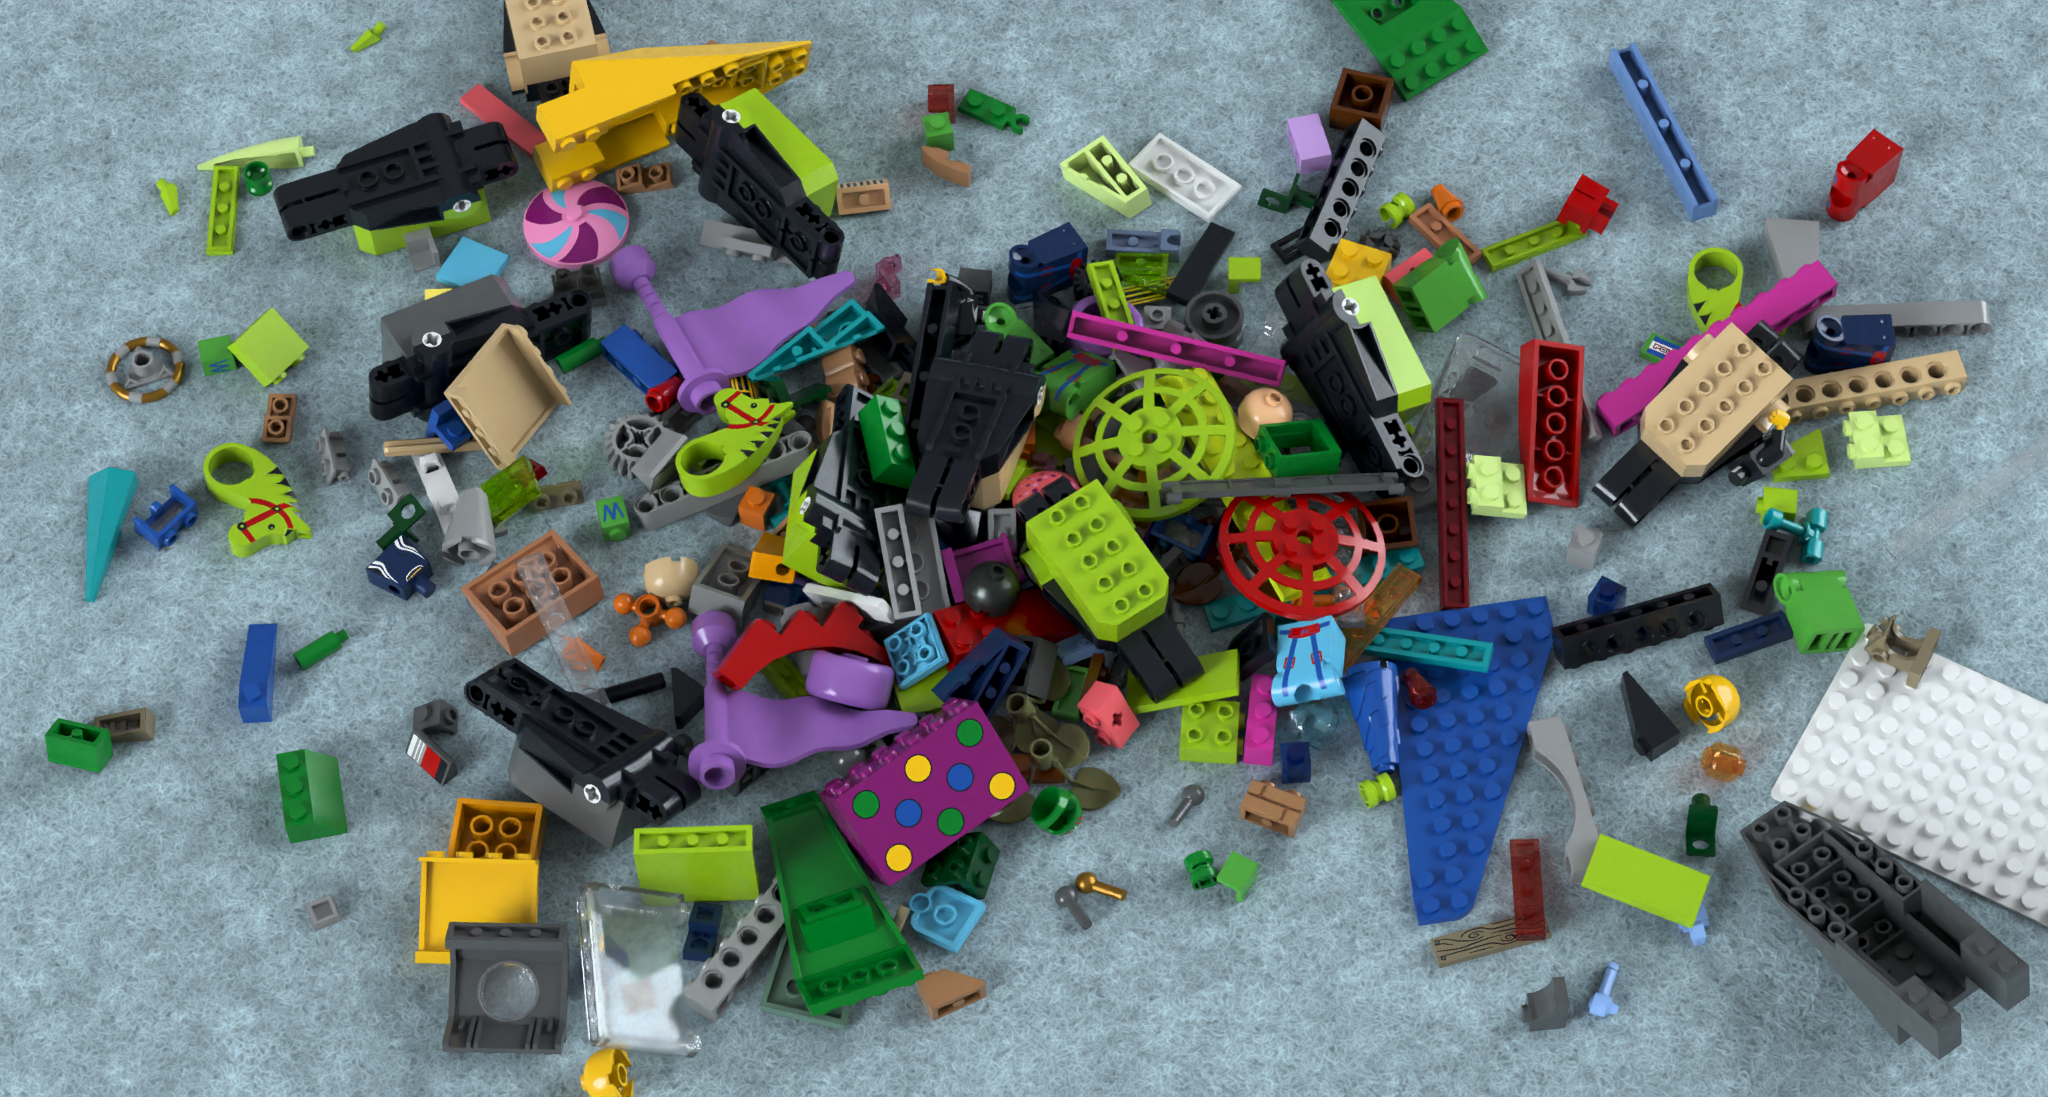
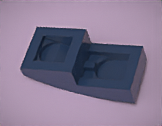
M694 902L688 921L689 931L682 951L684 960L705 962L709 957L713 958L723 914V905Z

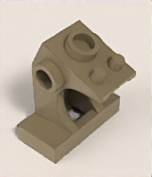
M1894 614L1888 619L1883 617L1880 621L1881 624H1874L1867 633L1866 638L1869 640L1864 650L1870 654L1874 661L1885 663L1907 672L1908 677L1905 685L1916 689L1938 645L1941 631L1930 627L1925 638L1913 639L1901 633V627L1895 623L1897 615ZM1892 646L1907 651V655L1902 656L1892 651Z

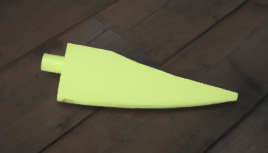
M301 136L282 138L232 151L197 165L198 170H213L214 166L240 165L241 168H245L247 164L254 161L264 162L269 169L304 167L303 158L315 156L314 146L303 147Z

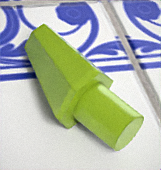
M379 20L373 29H367L350 49L354 52H359L382 39L380 35L387 26Z
M161 178L156 182V186L162 191L160 196L170 215L174 216L179 211L177 186L172 182L169 184L165 179Z

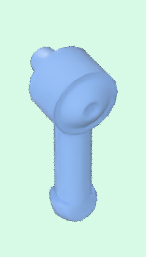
M1608 962L1600 988L1589 1000V1013L1603 1018L1609 1014H1617L1619 1006L1615 1005L1609 996L1619 969L1617 963Z

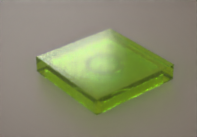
M522 455L481 485L482 491L488 495L491 518L497 525L541 494L530 460L525 455Z

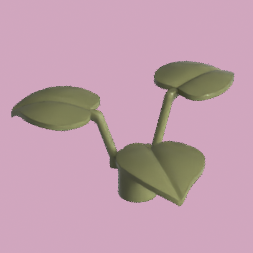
M1056 656L1047 700L1049 701L1060 700L1071 686L1070 672L1058 656ZM1014 693L1006 701V709L1009 712L1007 717L1010 719V722L1002 716H993L990 720L992 727L1009 754L1016 747V739L1012 733L1016 731L1017 720L1020 723L1035 722L1052 738L1049 741L1052 744L1054 757L1059 758V762L1064 769L1083 763L1089 755L1090 742L1087 734L1081 727L1073 723H1065L1060 726L1055 734L1035 716L1036 708L1033 703L1044 704L1046 700L1029 697L1027 694Z
M1035 706V716L1056 734L1060 728L1059 723ZM1033 721L1027 723L1018 722L1014 734L1016 747L1022 753L1030 754L1032 763L1029 764L1030 770L1027 779L1030 789L1036 769L1048 770L1052 765H1055L1068 783L1074 786L1071 792L1078 797L1083 810L1092 811L1100 809L1120 796L1121 790L1117 781L1099 768H1082L1078 771L1076 780L1072 779L1059 762V758L1054 757L1052 744L1049 741L1052 738ZM1029 789L988 819L1002 824L1021 822L1031 815L1032 804L1036 798L1028 793Z

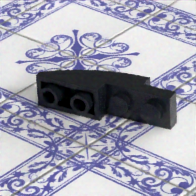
M875 283L866 302V311L869 310L885 326V330L873 335V339L888 363L897 361L904 371L912 373L917 343L904 328L908 319L879 283Z

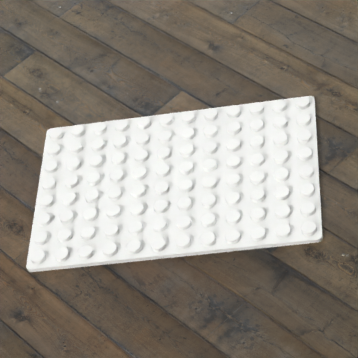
M1870 623L1864 624L1865 630L1854 647L1850 648L1771 790V797L1780 802L1787 801L1796 806H1802L1803 809L1865 834L1884 851L2048 927V704L1936 653H1933L1917 688L1913 689L1906 686L1907 672L1888 664L1874 661L1870 654L1864 650L1869 640L1866 638L1867 633L1873 626ZM1895 646L1891 648L1892 651L1902 656H1906L1908 653Z

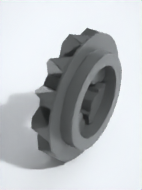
M1380 227L1375 231L1368 229L1365 235L1360 236L1358 242L1359 244L1374 248L1375 244H1379L1384 240V247L1380 246L1378 250L1391 253V262L1399 256L1401 247L1398 236H1394L1390 230L1382 231Z

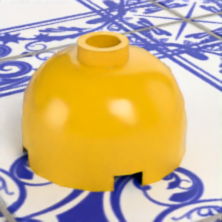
M1714 674L1705 675L1690 681L1684 688V692L1687 691V698L1683 700V706L1687 716L1696 725L1699 719L1709 729L1707 733L1719 732L1736 719L1740 710V697L1737 689L1725 677ZM1714 714H1717L1718 718L1714 721H1707L1701 719V715L1704 717H1710Z
M610 1046L597 1050L588 1058L580 1081L583 1090L587 1091L590 1097H633V1078L627 1084L626 1067L631 1066L626 1051L621 1046Z

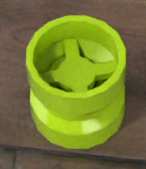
M1403 192L1397 193L1393 196L1390 203L1386 202L1378 209L1379 215L1384 222L1390 218L1395 221L1390 225L1392 229L1398 227L1404 218H1409V215L1416 211L1411 198Z
M1386 772L1377 775L1375 781L1366 779L1358 783L1359 793L1368 809L1378 806L1382 800L1389 802L1396 799L1394 784Z

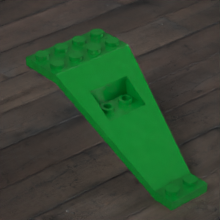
M1330 0L1377 59L1386 76L1394 79V88L1404 102L1489 51L1462 6L1452 0H1398L1399 6H1396L1393 0ZM1373 11L1378 12L1379 18L1374 17Z
M815 790L760 807L762 818L768 827L795 981L811 1016L824 1015L831 1012L832 1009L844 1005H855L860 1000L872 996H882L890 990L912 986L917 981L925 979L923 970Z

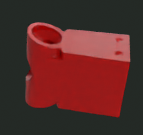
M1873 129L1846 156V160L1838 163L1826 203L1827 214L1832 219L1841 222L1853 219L1858 209H1864L1894 182L1904 148Z

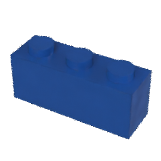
M625 323L600 342L602 356L645 395H647L650 388L674 376L679 378L680 372L677 366L671 361L667 362L655 346H649L637 330H631Z

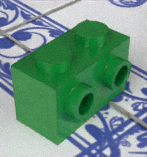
M57 718L45 734L49 762L101 773L113 757L109 729Z

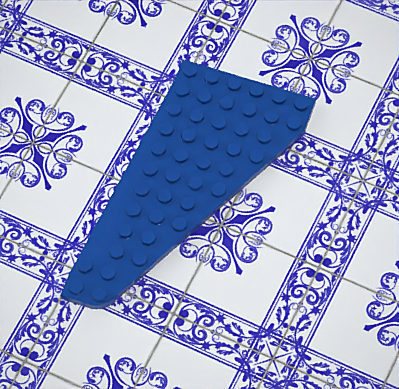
M1546 596L1380 620V627L1493 643L1494 647L1488 673L1387 658V661L1396 665L1399 678V776L1412 898L1418 926L1460 920L1467 916L1474 907L1526 736L1527 724L1530 722L1553 647L1551 628L1554 625Z

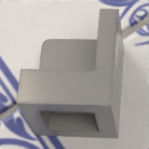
M429 227L403 234L415 272L441 265L438 250Z

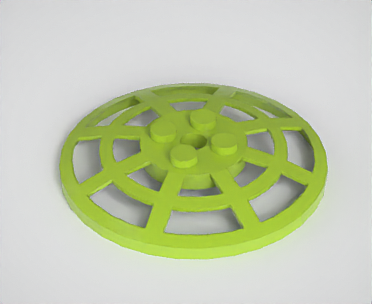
M1154 368L1135 372L1108 386L1092 401L1084 412L1077 426L1073 441L1074 469L1081 486L1084 487L1090 482L1086 478L1081 465V458L1095 454L1099 467L1108 478L1103 487L1109 496H1111L1117 485L1134 492H1148L1150 509H1136L1123 506L1133 521H1160L1176 517L1196 507L1206 498L1182 499V504H1170L1161 507L1159 492L1161 490V483L1182 481L1189 474L1197 481L1224 479L1232 464L1236 450L1237 432L1235 420L1228 403L1219 390L1209 381L1194 373L1173 368ZM1162 375L1179 376L1193 380L1197 384L1184 393L1172 387L1155 386V378ZM1144 378L1143 388L1128 393L1114 404L1105 400L1121 387ZM1206 390L1211 393L1220 406L1225 425H1208L1203 410L1194 399ZM1155 394H1166L1178 398L1168 409L1155 406ZM1143 396V408L1133 412L1131 415L1120 409L1129 401ZM1188 405L1195 413L1198 425L1182 426L1177 415ZM1097 408L1105 412V415L1098 425L1095 442L1080 447L1082 434L1089 418ZM1112 417L1122 423L1117 437L1103 440L1105 429ZM1148 435H1158L1155 442L1151 444L1144 443ZM1199 436L1197 447L1193 456L1189 459L1181 453L1185 437ZM1208 436H1225L1222 456L1215 470L1209 476L1197 466L1206 451ZM1119 448L1123 460L1113 471L1107 464L1103 451ZM1172 462L1181 467L1172 476L1158 481V470L1167 467ZM1132 466L1135 469L1146 471L1147 483L1133 482L1123 477Z

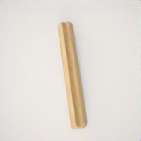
M439 437L387 440L383 444V451L386 457L451 452ZM474 437L453 452L483 449Z

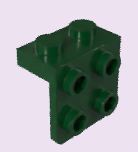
M775 376L759 380L761 386L758 387L761 398L767 399L771 397L777 404L793 402L791 410H795V412L801 411L803 409L802 405L811 401L812 404L827 399L826 394L832 392L830 385L815 383L789 395L783 378Z
M982 831L966 833L927 860L921 883L924 887L960 884L973 898L977 900L985 899L1000 850Z

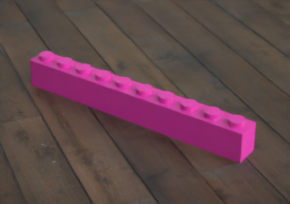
M1819 260L1810 265L1808 263L1803 265L1789 279L1783 278L1777 282L1772 290L1767 293L1761 292L1747 306L1736 308L1727 319L1723 321L1718 320L1702 335L1697 334L1691 337L1685 346L1678 350L1673 349L1664 356V359L1657 364L1651 363L1635 378L1629 377L1624 380L1615 391H1608L1602 394L1596 402L1595 415L1614 437L1622 434L1640 422L1645 407L1658 395L1680 361L1705 335L1710 333L1716 338L1731 322L1746 335L1762 319L1779 333L1835 297L1838 283Z

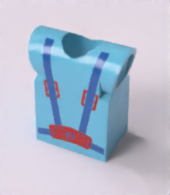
M1332 615L1313 621H1300L1278 626L1276 661L1278 673L1275 675L1271 687L1272 700L1276 707L1345 695L1341 678H1343L1346 638Z

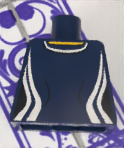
M401 534L366 568L370 583L406 601L416 591L425 598H428L436 589V584L429 580L433 576L430 562L404 534Z

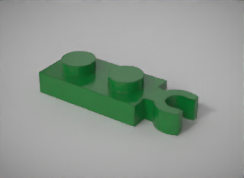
M971 88L958 105V112L1002 131L1009 126L1014 133L1022 135L1023 127L1017 124L1024 123L1029 125L1030 118L1027 115H1015V107Z

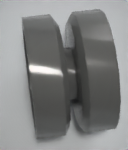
M1210 290L1201 292L1193 297L1186 306L1184 330L1190 334L1193 331L1196 332L1206 342L1238 349L1242 344L1244 334V311L1242 305L1233 295L1225 291Z

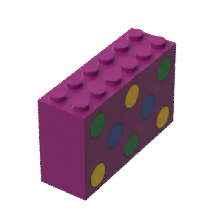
M956 697L949 699L942 704L941 707L943 709L935 715L930 713L918 721L919 726L911 731L907 729L899 733L895 737L896 741L888 747L884 745L876 749L871 754V759L865 763L861 761L848 769L849 774L842 779L835 778L824 786L826 790L819 794L864 869L874 882L889 887L1030 789L978 702L962 698L957 699Z

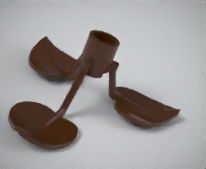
M1227 508L1224 509L1217 522V530H1219L1223 514ZM1231 517L1228 534L1240 533L1239 528ZM1229 545L1234 562L1236 563L1240 559L1243 560L1256 575L1259 570L1243 553L1241 545ZM1216 556L1217 566L1215 571H1213L1209 564L1203 562H1196L1187 566L1178 577L1172 597L1183 604L1191 606L1206 605L1216 600L1223 590V584L1217 578L1222 568L1220 556ZM1267 579L1259 590L1281 601L1269 579Z

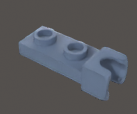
M1107 229L1105 255L1106 257L1160 259V262L1178 263L1181 232L1174 229H1162L1161 232Z

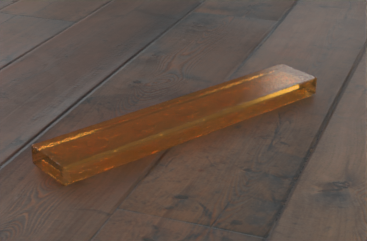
M1398 563L1341 632L1346 638L1343 674L1346 673V669L1351 667L1421 584L1422 577L1419 574ZM1323 699L1312 701L1319 705Z

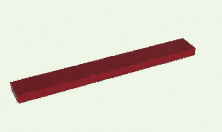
M1437 397L1435 399L1439 595L1440 611L1470 607L1464 399Z

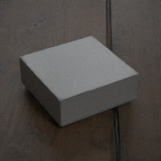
M332 894L304 904L315 931L342 921Z

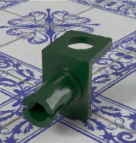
M1296 173L1288 196L1263 188L1257 205L1286 214L1289 205L1293 203L1311 209L1317 195L1298 188L1297 182L1300 174ZM1266 198H1275L1279 201V204H1271Z
M409 493L387 513L393 521V526L381 538L376 540V543L383 551L401 534H404L416 543L420 541L410 528L426 514V510L412 494ZM410 504L414 505V515L409 519H404L402 516L403 508Z
M1704 793L1695 794L1692 797V804L1688 808L1685 835L1686 855L1715 857L1716 854L1715 830L1718 807L1710 805V797ZM1701 840L1706 842L1709 847L1697 849L1692 843Z

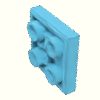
M463 236L436 274V279L448 286L458 288L491 274L500 276L510 261L509 255Z
M928 612L883 640L899 688L903 690L908 689L949 662L934 617Z

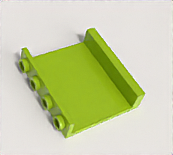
M752 824L634 829L633 855L644 904L756 900L760 895V871H756Z

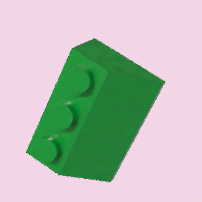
M876 394L858 412L873 482L910 489L917 472V466L900 402L898 399Z
M306 749L276 754L285 829L290 843L348 833L338 759Z

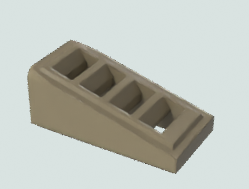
M147 707L94 717V726L105 728V724H110L111 743L154 740L155 715ZM128 722H132V729L128 730ZM117 723H120V732H116Z

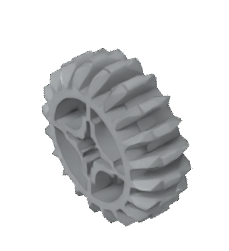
M638 410L636 416H631L627 412L626 419L618 417L617 425L610 424L609 432H606L604 436L603 449L606 461L610 463L613 471L618 470L621 477L628 472V477L632 480L635 477V474L631 471L632 467L665 429L675 432L673 428H667L668 420L659 422L660 414L653 417L650 410L646 415H642ZM627 438L628 441L624 444V447L619 449L622 441Z

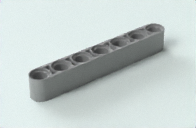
M1981 300L1819 306L1802 317L1804 339L1806 341L1812 339V332L1816 321L1823 314H1831L1839 319L1843 315L1891 314L1894 336H1901V338L1919 337V335L1942 337L1946 336V334L1970 336L1974 335L1973 333L1986 335L1992 330L1988 304Z
M796 431L779 438L763 463L742 483L726 492L711 497H697L689 494L683 488L681 480L658 488L649 497V493L638 497L634 503V510L643 528L646 530H656L747 491L750 485L760 487L793 473L816 450L815 444L809 432ZM722 462L692 475L709 474L719 468Z

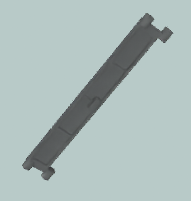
M1397 472L1171 481L1161 483L1162 493H1167V504H1182V499L1263 495H1274L1277 498L1291 497V494L1388 490L1389 495L1404 494L1405 491L1404 483H1398Z

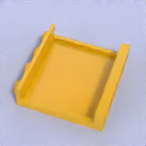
M427 851V857H418V861H421L419 948L418 951H415V963L450 964V950L446 949L445 946L449 922L538 924L540 860H532V854L514 853V859H503V853H485V858H474V852H456V857H444L445 851ZM507 964V965H502V966H519V965Z

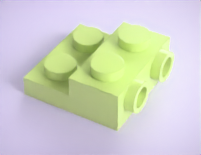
M1876 410L1848 412L1847 420H1843L1842 430L1844 437H1849L1850 443L1847 444L1848 460H1853L1855 469L1910 465L1911 459L1902 415L1877 416Z
M1474 455L1466 463V479L1469 482L1467 504H1470L1471 515L1524 519L1527 515L1524 464L1501 462V457Z

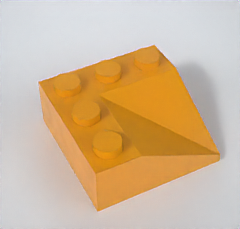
M458 798L447 857H456V852H474V858H485V853H503V859H514V853L532 854V860H539L547 825L544 806L539 803Z

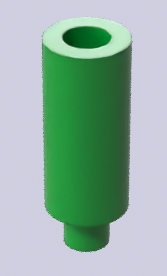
M603 336L597 340L592 337L556 356L555 361L563 374L602 355L600 342L605 337Z
M344 629L337 633L330 631L293 653L294 659L304 671L342 648L341 643L349 639Z

